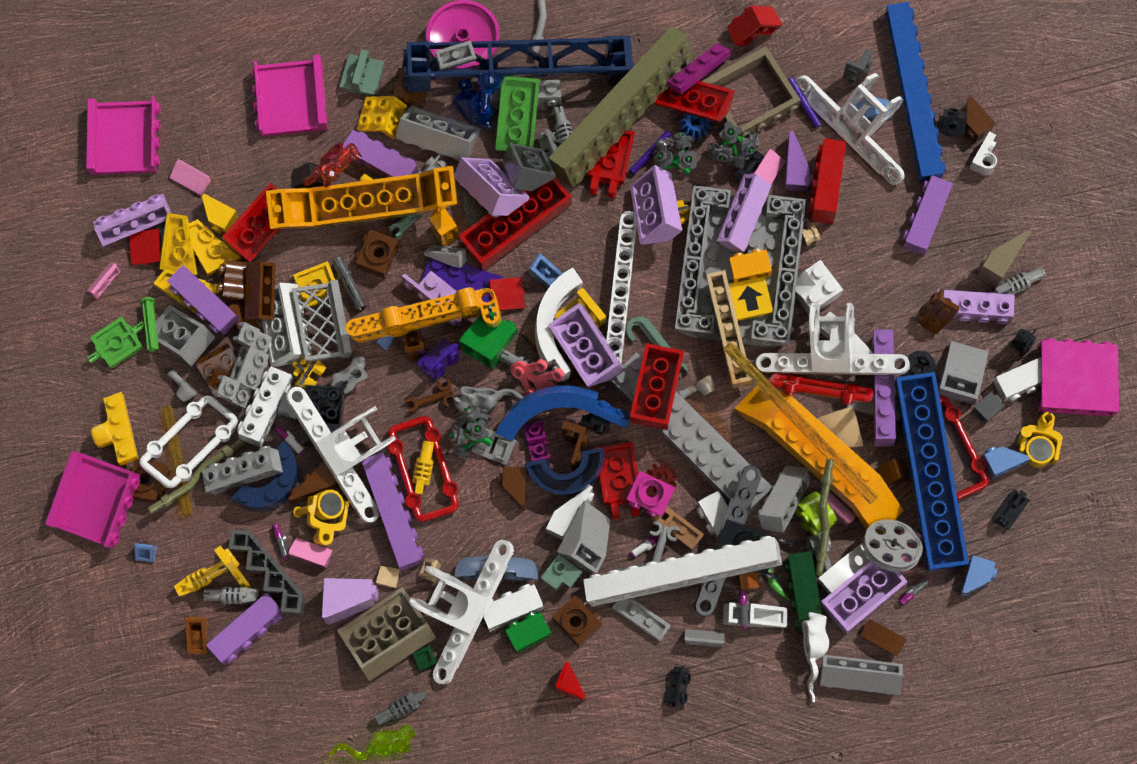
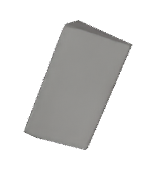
M471 40L435 51L440 71L476 61Z
M686 629L684 643L688 645L723 647L724 633Z

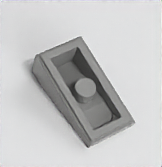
M431 245L424 252L425 256L457 268H461L467 261L465 248Z

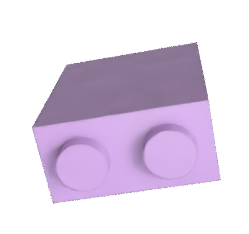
M324 578L322 618L325 623L332 624L373 607L375 601H378L379 592L377 586L374 585L372 579Z

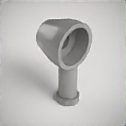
M175 369L168 373V377L179 386L176 395L183 402L192 399L198 394L190 384L177 374Z
M709 375L686 389L680 390L681 397L685 399V397L696 391H699L704 396L715 390L713 378Z

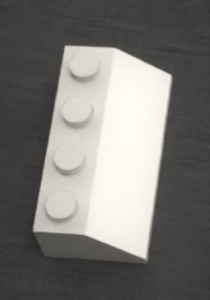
M278 283L275 285L274 320H262L264 334L272 337L268 348L271 367L292 364L294 361L300 362L304 358L292 295V288H297L298 284ZM297 293L298 299L301 301L300 293ZM303 311L301 312V317H302V318H304V312H303ZM306 328L305 331H304V334H305V336L308 337L307 328ZM311 347L307 349L308 355L311 356Z

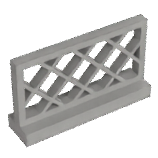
M333 280L326 284L292 288L305 362L342 357V359L350 358L352 351L349 335L346 331V320L338 280ZM326 289L327 297L324 301L315 295L318 290ZM305 292L310 297L303 303L298 299L297 293ZM312 298L321 303L316 311L307 305ZM323 305L331 312L327 319L318 313ZM304 308L313 313L309 321L301 317V312ZM315 316L324 321L320 329L311 324ZM326 324L334 328V333L331 337L322 331ZM308 326L317 332L312 339L304 334ZM319 334L328 339L323 347L314 342ZM331 341L337 346L338 352L330 353L325 348ZM311 344L320 350L317 355H308L307 349Z

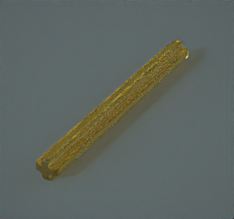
M172 406L162 408L166 432L176 424ZM178 432L168 441L175 476L177 467L184 464ZM181 481V482L177 485V489L180 488L181 486L185 485V484L187 483V481H185V482H182V481ZM188 491L179 497L184 517L193 515Z

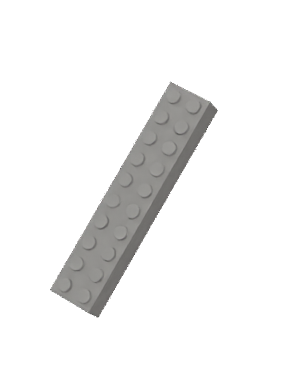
M637 352L622 365L625 370L609 380V385L631 407L643 359ZM676 392L668 431L658 428L653 429L716 492L719 491L723 499L729 504L742 469L750 464ZM749 470L746 474L748 481L754 480L756 476L753 470ZM762 476L748 515L771 493L772 486Z

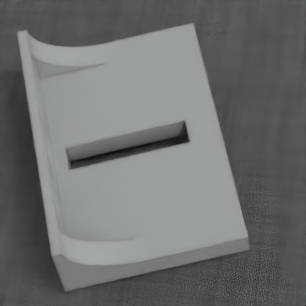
M486 428L490 439L494 441L495 436L499 437L493 453H489L492 444L488 447L482 442L480 444H473L471 452L507 465L517 440L513 439L511 441Z

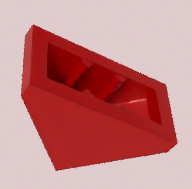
M569 662L564 663L555 686L556 693L580 701L586 700V696Z

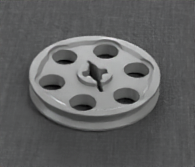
M887 519L873 523L869 526L863 538V549L867 557L875 565L887 571L904 572L910 570L918 563L922 555L923 546L918 534L908 525L896 520ZM894 529L901 530L903 534H896L894 532ZM875 530H882L884 535L877 534ZM869 543H875L879 548H872ZM907 543H913L916 548L908 547ZM882 557H889L892 562H886ZM901 557H908L911 562H905Z

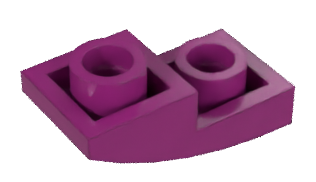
M543 421L525 424L524 430L531 461L542 459L551 461Z

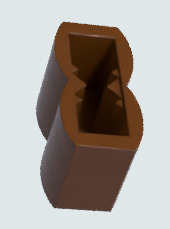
M226 259L219 265L218 275H221V282H218L216 292L219 294V299L242 302L245 300L246 263Z

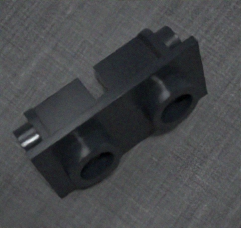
M1020 329L1012 340V346L1022 351L1020 356L1024 352L1028 353L1037 338L1033 336L1036 329H1034L1033 333Z
M1013 489L992 520L1009 531L1030 501V499L1025 497L1027 494L1022 490L1018 492Z
M674 666L673 670H671L669 684L676 686L675 688H668L666 702H668L667 706L669 707L677 706L684 709V704L687 703V687L691 681L690 670L684 666Z

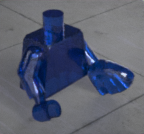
M497 71L483 72L478 75L479 90H467L472 88L471 80H462L458 83L461 92L451 102L471 125H481L487 131L494 125L490 119L495 113L489 103L490 95L500 88L505 77Z

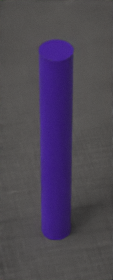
M793 77L788 79L800 98V104L814 127L817 128L822 125Z
M666 130L656 141H659L661 138L665 140L671 134ZM656 142L629 169L631 174L635 175L654 155Z

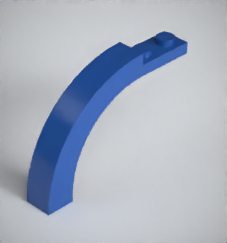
M553 386L532 392L516 402L503 416L495 433L513 441L519 429L530 418L545 410L560 407L585 410L623 428H627L630 415L621 408L611 407L606 401H598V392L576 386Z

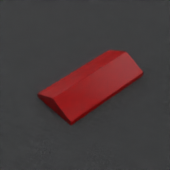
M698 81L682 94L668 87L657 96L653 104L720 122L729 113L734 90Z
M269 183L222 236V239L230 249L247 262H251L279 230L270 229L266 191L277 190L272 183Z

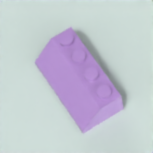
M460 158L454 178L490 215L495 217L499 215L507 216L529 200V196L524 191L516 190L513 187L509 176L491 159Z
M654 165L630 185L639 241L642 245L670 241L682 231L672 174Z
M580 303L548 324L587 387L609 381L625 370L586 308Z

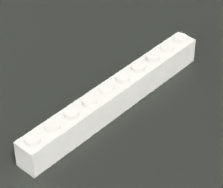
M765 536L760 538L759 541L752 542L747 540L741 542V545L722 546V549L718 550L706 549L700 554L688 553L682 558L676 559L671 557L660 563L648 562L645 564L646 566L642 567L630 566L624 571L612 570L606 575L594 574L589 576L588 579H583L586 601L593 607L780 566L782 561L779 544L774 537Z

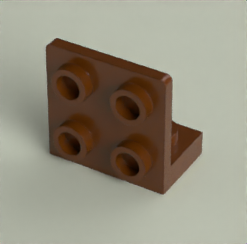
M228 343L195 362L211 392L218 389L221 381L218 379L219 375L230 377L237 358Z
M563 421L561 428L562 437L570 443H576L577 441L571 460V471L574 472L582 461V449L586 450L589 434H586V427Z

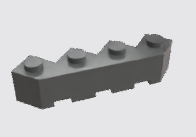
M231 530L229 550L233 554L248 555L247 572L249 574L265 575L263 591L268 595L282 596L281 613L284 616L303 617L305 596L251 531Z

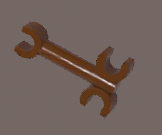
M446 379L448 383L446 387H442L440 382H437L440 392L417 400L407 398L405 400L406 404H414L413 408L408 409L409 413L413 414L418 410V407L443 399L445 408H448L447 401L449 399L453 400L456 397L452 393L450 379Z

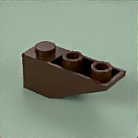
M323 459L317 463L316 469L312 474L308 473L303 478V483L299 487L291 490L288 500L293 505L307 500L309 496L316 495L321 491L334 490L339 485Z

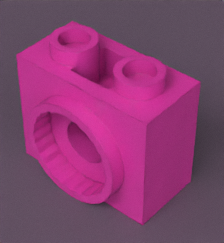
M639 470L626 499L629 500V505L637 509L642 506L647 509L646 513L657 518L658 514L663 515L675 487ZM649 486H655L657 489V494L654 497H649L646 494V489Z

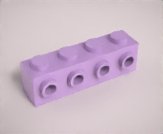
M744 174L717 239L718 243L731 252H745L758 217L762 212V207L768 197L771 184L759 175Z
M156 194L144 202L139 201L132 204L129 208L118 209L109 216H101L93 224L102 246H105L166 221L167 213H171L164 194Z
M944 290V298L959 306V311L953 318H958L960 321H970V319L981 323L997 321L999 324H1007L1014 317L1015 295Z

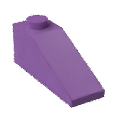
M790 131L785 190L807 192L808 187L812 186L813 175H810V167L794 131Z

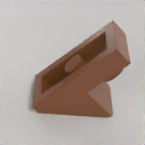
M185 617L187 653L207 654L208 647L206 645L208 644L207 632L209 623L206 617Z

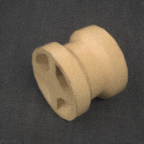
M810 224L808 228L803 229L801 241L805 247L810 246L812 242L821 240L814 224Z

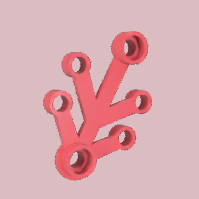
M539 359L531 364L517 361L510 367L511 374L520 380L525 390L524 397L528 393L535 392L529 380L534 383L537 390L557 386L549 382V380L561 381L565 375L564 371L556 368L554 371L535 375L532 371L536 370L542 373L548 367L547 362L543 359Z

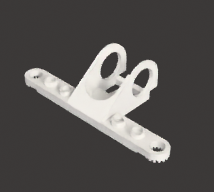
M877 73L868 76L861 85L857 86L842 108L808 76L803 75L795 79L809 105L879 175L881 174L892 185H897L903 181V169L870 138L896 112L903 102V99L899 96L891 100L884 107L868 91L879 78ZM801 81L806 83V90L801 87ZM865 97L867 101L858 110L855 105ZM873 105L879 113L870 122L865 117V114ZM892 171H894L895 173H897V175H898V176H897V177H898L897 179H894V178L892 177V175H891V172H892Z
M818 303L811 304L809 315L811 353H763L756 360L757 368L763 373L902 375L910 369L908 358L902 354H853L855 318L852 303H846L845 317L819 316L820 307ZM820 322H845V341H838V324H831L830 341H819ZM765 358L771 360V365L767 368L761 366ZM904 360V368L896 369L895 362Z
M300 387L290 389L286 395L288 404L352 507L363 522L370 523L375 521L379 516V509L352 466L378 452L396 439L394 436H391L380 442L366 420V416L377 410L376 406L368 409L331 433L305 390ZM293 392L300 393V402H295L292 399ZM358 421L362 423L375 444L373 448L362 455L359 454L354 445L368 437L365 431L352 439L349 438L345 431ZM367 507L372 508L374 512L371 518L365 516L364 511Z
M499 540L495 543L474 588L437 568L426 566L424 569L425 572L430 573L440 581L428 604L421 599L410 598L409 604L417 610L454 627L433 671V678L439 684H449L452 681L453 675L474 637L506 571L507 564L513 555L514 547L509 541ZM502 545L507 547L504 555L500 553ZM446 584L459 590L456 597L443 591ZM440 597L452 604L448 614L435 607ZM442 669H445L446 677L442 680L440 673Z

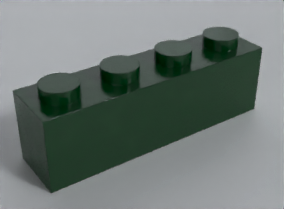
M811 551L788 554L787 560L784 561L785 571L789 572L790 579L787 580L788 590L793 593V599L790 600L792 611H796L797 617L794 618L795 630H799V635H803L802 621L810 620L809 612L822 615Z

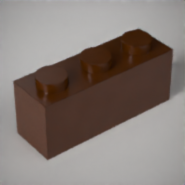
M264 261L246 262L245 319L258 321L274 320L276 263Z

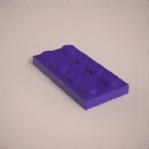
M430 258L422 278L423 280L432 271L456 291L469 287L473 288L474 291L489 288V280L503 279L502 276L465 264L461 268H457ZM489 295L483 297V302L488 303L491 301Z

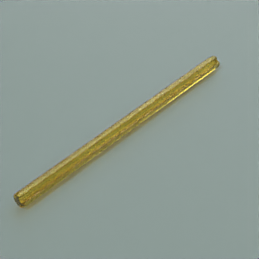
M733 343L727 344L724 351L826 459L834 460L833 466L869 504L876 501L878 495Z

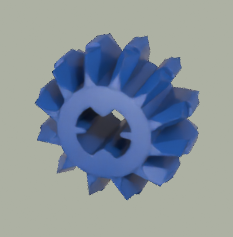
M684 113L683 119L680 120V132H685L686 136H692L693 140L694 137H697L700 141L702 136H708L707 131L711 130L709 125L711 120Z

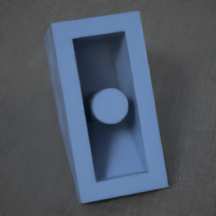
M995 446L985 451L986 454L982 457L987 463L986 469L992 479L1021 467L1030 460L1027 455L1005 447L996 449Z
M973 555L969 561L960 596L964 597L994 580L997 574V569L994 568L996 562Z

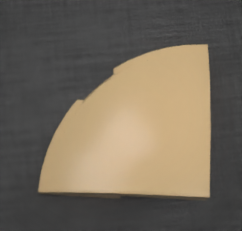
M853 407L817 418L849 448L863 446Z

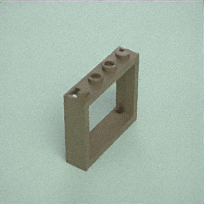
M766 46L702 81L721 86L766 61L790 100L741 126L742 132L738 136L746 138L748 133L751 134L756 130L757 132L763 130L771 122H778L787 113H794L800 106V98ZM729 113L722 119L724 124L730 121L732 125L738 127Z

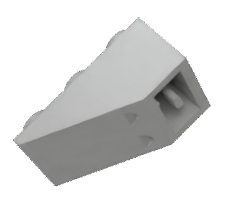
M951 341L938 388L939 395L974 405L979 396L988 351Z
M583 501L557 553L580 569L597 574L606 557L610 519L592 505Z

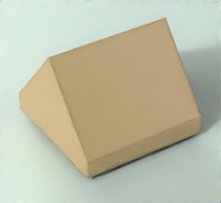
M425 558L418 576L434 583L436 577L425 572L424 569L426 566L440 570L441 564L437 560Z

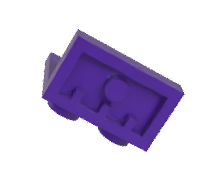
M443 338L416 364L432 381L435 378L439 379L444 375L445 369L448 366H453L459 361V346L456 343L451 345Z

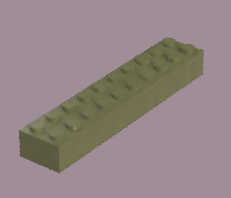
M671 26L551 154L549 161L557 178L572 188L580 183L587 172L595 167L600 158L607 154L613 144H616L620 137L632 127L633 123L644 114L645 110L656 101L657 96L668 88L667 81L693 61L695 56L689 37Z

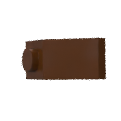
M970 96L965 104L967 115L965 134L976 143L993 130L995 122L975 99Z
M503 467V473L499 472V484H502L504 492L521 509L526 510V467Z

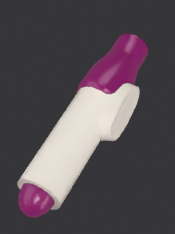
M280 426L275 429L280 437L298 454L303 455L305 453L304 448L289 431H285Z
M659 536L649 537L631 551L630 557H637L645 550H651L657 545Z

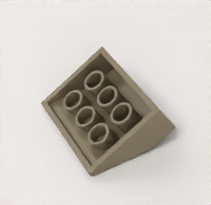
M403 587L337 629V632L369 681L436 638L419 610L409 604L410 597Z

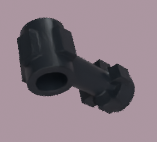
M755 151L749 155L751 160L745 169L739 168L736 171L734 177L737 178L738 182L741 183L744 174H750L757 164H761L764 156L760 152Z

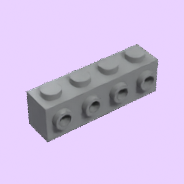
M540 80L537 106H561V80ZM486 82L487 108L500 107L502 82Z
M270 446L260 447L259 451L254 453H243L242 457L228 458L221 464H210L209 468L202 470L206 492L215 495L283 472L279 451L270 448Z
M786 465L782 473H779L776 484L772 486L769 497H766L763 508L758 512V521H760L762 530L784 533L798 506L797 504L801 501L810 484L807 468Z
M824 655L822 658L820 686L900 695L903 664Z

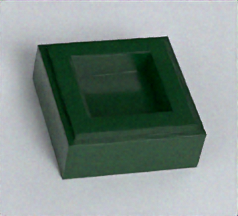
M430 645L412 653L419 672L437 664Z

